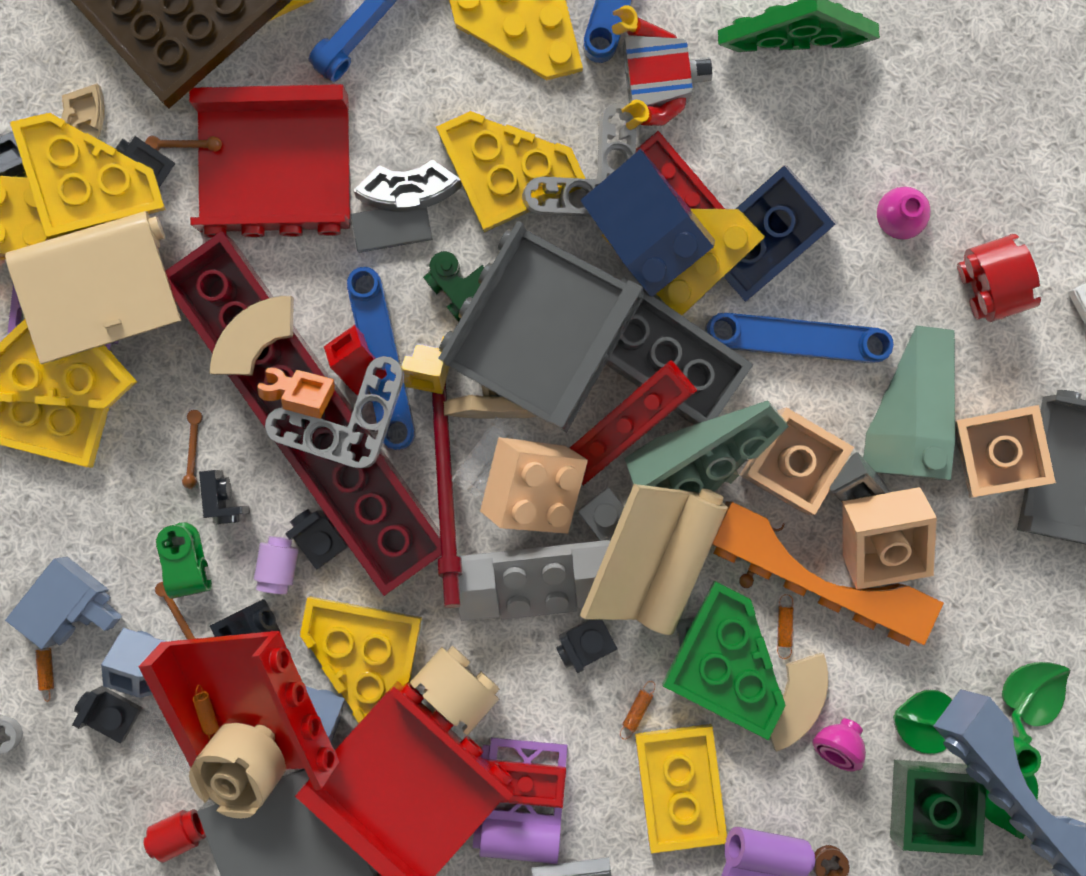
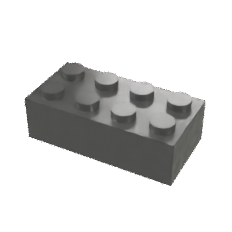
M625 276L621 279L625 283L629 280ZM644 290V299L606 365L640 387L672 360L697 389L693 395L673 411L693 425L718 417L753 364L654 296L651 297Z

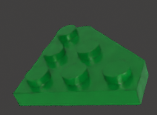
M797 0V2L785 6H771L766 8L761 15L735 19L733 25L718 30V45L736 52L757 51V46L761 48L779 47V51L810 49V43L815 46L832 45V48H851L880 38L879 23L864 17L862 13H855L844 8L842 4L829 0Z
M713 581L662 682V686L769 740L786 704L773 671V665L755 616L756 613L750 598Z

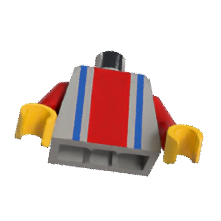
M625 5L613 11V15L620 17L622 22L613 25L612 32L615 35H620L627 31L628 35H630L624 37L623 43L629 104L623 107L621 111L629 112L633 116V119L626 123V128L632 130L640 124L643 126H664L685 109L686 103H689L693 93L692 83L712 80L711 59L709 57L689 60L687 40L677 38L675 34L639 18L633 7Z

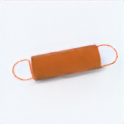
M778 606L777 652L778 646L790 647V649L792 647L794 608L792 606L791 608Z
M48 647L47 649L50 650H36L39 691L54 689L51 648Z
M641 689L622 724L632 731V734L637 730L653 698L652 693L643 692Z
M196 688L193 702L203 732L208 735L216 734L219 726L209 694L203 691L197 694Z

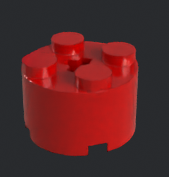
M1010 234L969 248L964 253V261L957 263L962 283H971L975 297L970 298L969 302L973 315L977 320L985 318L988 322H994L1036 308L1041 303V296L1034 298L1033 289L1040 287L1036 265L1025 244L1021 246L1015 244L1014 241L1019 238L1017 234Z

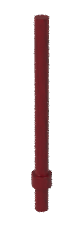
M445 382L442 394L431 392L441 558L438 559V576L443 578L444 607L457 608L461 606L459 576L463 573L462 558L457 556L449 419L447 415H444V402L447 401Z

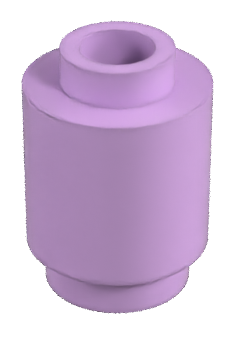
M269 536L268 543H260L254 580L257 581L256 590L274 594H287L288 585H293L299 548L291 546L292 540Z

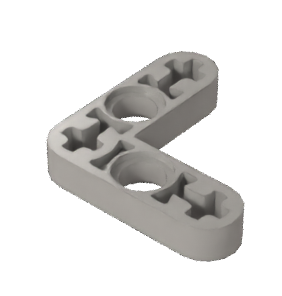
M621 102L613 103L603 111L599 118L597 179L534 178L523 189L522 200L526 209L540 215L591 217L585 207L576 208L571 205L568 194L573 187H581L588 194L615 171L607 164V155L610 151L617 150L622 152L626 157V161L636 153V128L628 130L626 125L620 128L619 140L626 139L627 143L620 141L607 143V139L612 140L616 137L615 124L609 123L608 119H611L616 113H619L620 120H624L626 123L633 119L629 112L621 111L627 104ZM538 186H543L544 193L556 194L559 191L558 186H562L560 194L562 208L556 206L558 199H547L543 202V206H540L536 198H531V193L535 192Z
M385 356L376 358L369 364L348 427L278 408L268 415L265 423L266 432L277 443L351 467H370L379 457L404 382L403 368L396 360ZM386 364L391 365V372L396 375L394 381L387 380L383 389L384 393H391L389 401L378 395L368 394L370 387L378 391L381 379L375 376L377 369L384 370ZM372 401L379 402L384 409L382 420L376 424L367 423L362 416L364 406ZM290 415L289 422L305 428V420H309L310 424L304 431L303 444L298 443L302 435L293 432H286L284 437H281V429L275 427L277 420H285L286 416ZM357 425L367 430L378 431L376 439L368 435L365 447L370 449L371 453L369 457L362 456L359 462L355 460L356 454L350 451L352 444H360L364 434L355 432ZM320 427L329 428L334 436L331 446L324 450L316 448L312 441L314 431Z

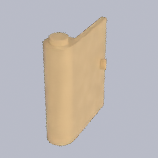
M144 211L6 253L8 270L40 364L182 321L158 248H160L159 240L165 239V234L157 216L150 217L149 213Z
M634 484L580 616L584 619L637 620L658 633L665 635L674 634L728 509L722 503L724 497L705 488H702L701 492L698 493Z

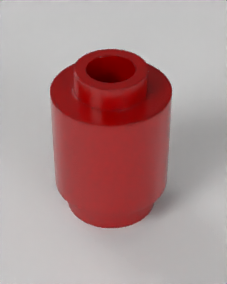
M181 810L149 826L143 843L146 853L150 858H156L159 862L164 863L197 847L200 840L205 839L206 835L197 810Z

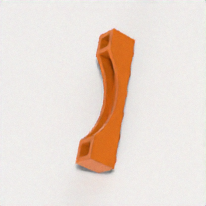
M725 502L728 509L712 545L716 546L713 554L732 563H735L736 558L739 557L751 563L748 568L749 571L769 580L772 574L785 579L782 587L803 597L808 590L820 596L818 604L839 613L841 608L844 607L855 613L853 621L874 630L876 624L890 629L887 637L908 647L912 640L925 645L944 602L900 583L856 590L853 587L827 582L805 569L787 552L776 537L767 518L734 502Z

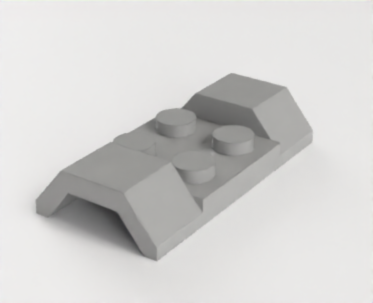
M610 540L458 556L462 558L463 573L459 576L461 605L459 613L461 621L500 617V615L501 620L577 612V608H583Z

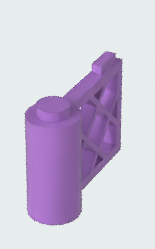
M491 737L490 745L483 744L482 758L497 760L498 746L515 748L523 758V763H532L531 760L542 751L559 752L558 766H566L567 744ZM521 749L536 751L527 757ZM515 804L509 810L494 809L484 820L483 824L474 832L473 848L480 849V857L557 864L562 808L554 807V814L537 813L531 805H525L530 812L516 811L523 804Z
M737 826L729 831L726 838V863L721 876H808L815 865V854L810 843L805 839Z

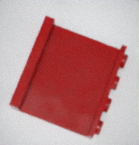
M343 84L194 87L189 91V103L198 112V140H207L209 137L215 136L222 143L221 148L215 152L208 148H198L199 217H190L191 226L199 232H203V236L207 238H212L221 231L226 235L230 231H241V235L244 237L258 238L264 237L265 231L279 230L281 236L286 237L302 236L303 230H318L319 235L337 236L341 234V229H350L348 93Z
M280 631L161 642L138 666L190 768L197 756L215 735V733L208 735L203 732L193 702L196 688L197 694L202 691L209 694L219 729L222 725L231 723L246 724L252 727L257 725L268 727L275 735L274 742L283 754L286 768L305 769L314 790H321L339 763L336 752L330 743L321 719L313 706L306 686L302 682Z
M396 681L335 749L339 763L321 790H314L310 779H308L295 797L380 875L436 876L504 798L509 801L514 795V788L510 783L513 778L500 764L495 762L491 766L481 757L483 753L481 747L468 736H465L462 740L451 730L454 725L439 711H430L422 703L425 699L422 694L408 682L403 686L400 682Z

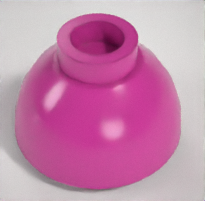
M903 186L890 190L881 198L877 206V220L880 227L886 234L896 239H910L919 235L930 220L931 210L928 199L921 191L912 187Z
M843 718L840 724H833L823 728L812 740L815 751L835 767L850 772L859 771L863 768L866 757L865 744L861 737L863 729L856 722Z

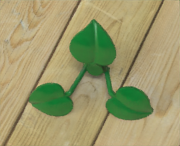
M1035 662L1019 667L1006 679L1002 690L1003 701L1015 709L1011 718L1019 734V737L1013 736L1018 764L1027 786L1037 800L1038 783L1034 774L1041 766V755L1036 748L1029 745L1032 737L1027 735L1020 718L1028 725L1043 726L1052 722L1060 713L1065 701L1066 684L1071 670L1063 665L1051 662ZM930 689L916 693L895 711L893 721L897 733L910 747L922 753L935 754L947 749L943 744L945 739L934 728V724L949 706L952 699L938 690ZM986 789L985 817L991 823L1008 831L1015 837L1024 839L1025 834L1019 832L1009 822L1011 817L1008 813L988 798L989 791Z

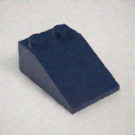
M639 149L580 200L625 266L651 297L714 248L715 239L642 149Z
M784 165L736 208L750 220L765 238L737 263L724 278L746 302L837 224L835 219L788 166Z

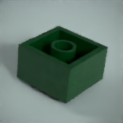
M894 759L890 838L903 851L983 856L986 788L966 772L968 767L966 764Z

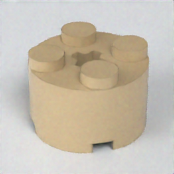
M453 645L448 651L441 647L410 681V684L416 689L421 683L425 687L422 696L453 725L457 726L463 721L465 725L462 727V731L469 735L498 702L499 698L495 694L500 689L482 671L477 676L473 675L466 668L470 661Z
M240 723L222 725L197 756L190 768L189 780L197 796L204 803L210 798L220 805L217 812L225 816L248 818L254 815L264 804L287 769L283 754L274 742V733L263 725L255 727Z

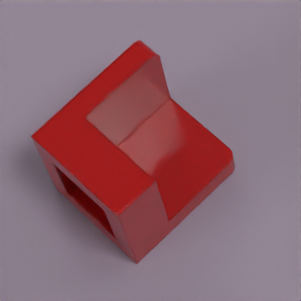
M353 325L326 344L324 349L330 368L358 396L367 368L376 358L369 351L364 334ZM377 369L375 376L382 380L387 376L386 369Z

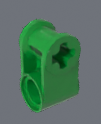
M180 522L163 528L156 538V547L167 596L170 599L210 591L212 581L211 579L207 580L205 567H208V563L204 557L198 529L187 522ZM176 536L184 537L185 544L181 546L173 545L172 538Z

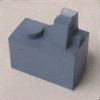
M67 556L54 558L5 621L40 649L56 645V643L60 646L66 642L76 629L72 625L74 622L80 621L86 626L93 622L104 631H108L114 628L122 615L107 603L111 598L106 593L109 589Z

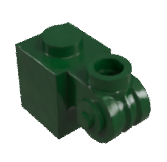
M441 251L432 257L429 264L430 270L423 278L436 295L441 291L446 294L451 301L446 307L459 323L461 319L459 318L460 309L468 297L473 298L480 286L478 280L484 266L481 265L466 278L458 277L460 265L456 256L451 252Z

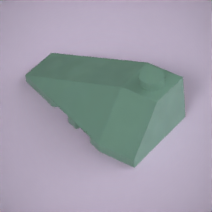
M917 325L897 365L890 385L883 395L877 413L866 432L863 458L876 473L931 480H951L955 446V330Z
M767 400L657 437L624 459L633 484L698 493L701 492L702 488L715 492L724 482L731 484L739 476L737 469L747 459L757 458L789 426Z

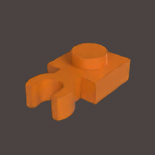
M267 368L266 370L267 382L273 383V385L259 383L257 386L261 399L266 401L281 399L282 409L321 419L335 391L334 379L296 370L293 377L290 378L286 377L277 368Z

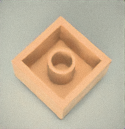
M1039 405L955 421V432L969 498L1056 483Z
M789 408L779 409L777 411L785 419L789 427L757 458L749 459L739 476L800 512L816 515L830 491L829 487L841 472L854 447Z
M498 437L480 512L499 528L568 534L588 460L565 445Z
M920 487L842 501L843 558L856 590L934 576L937 517Z

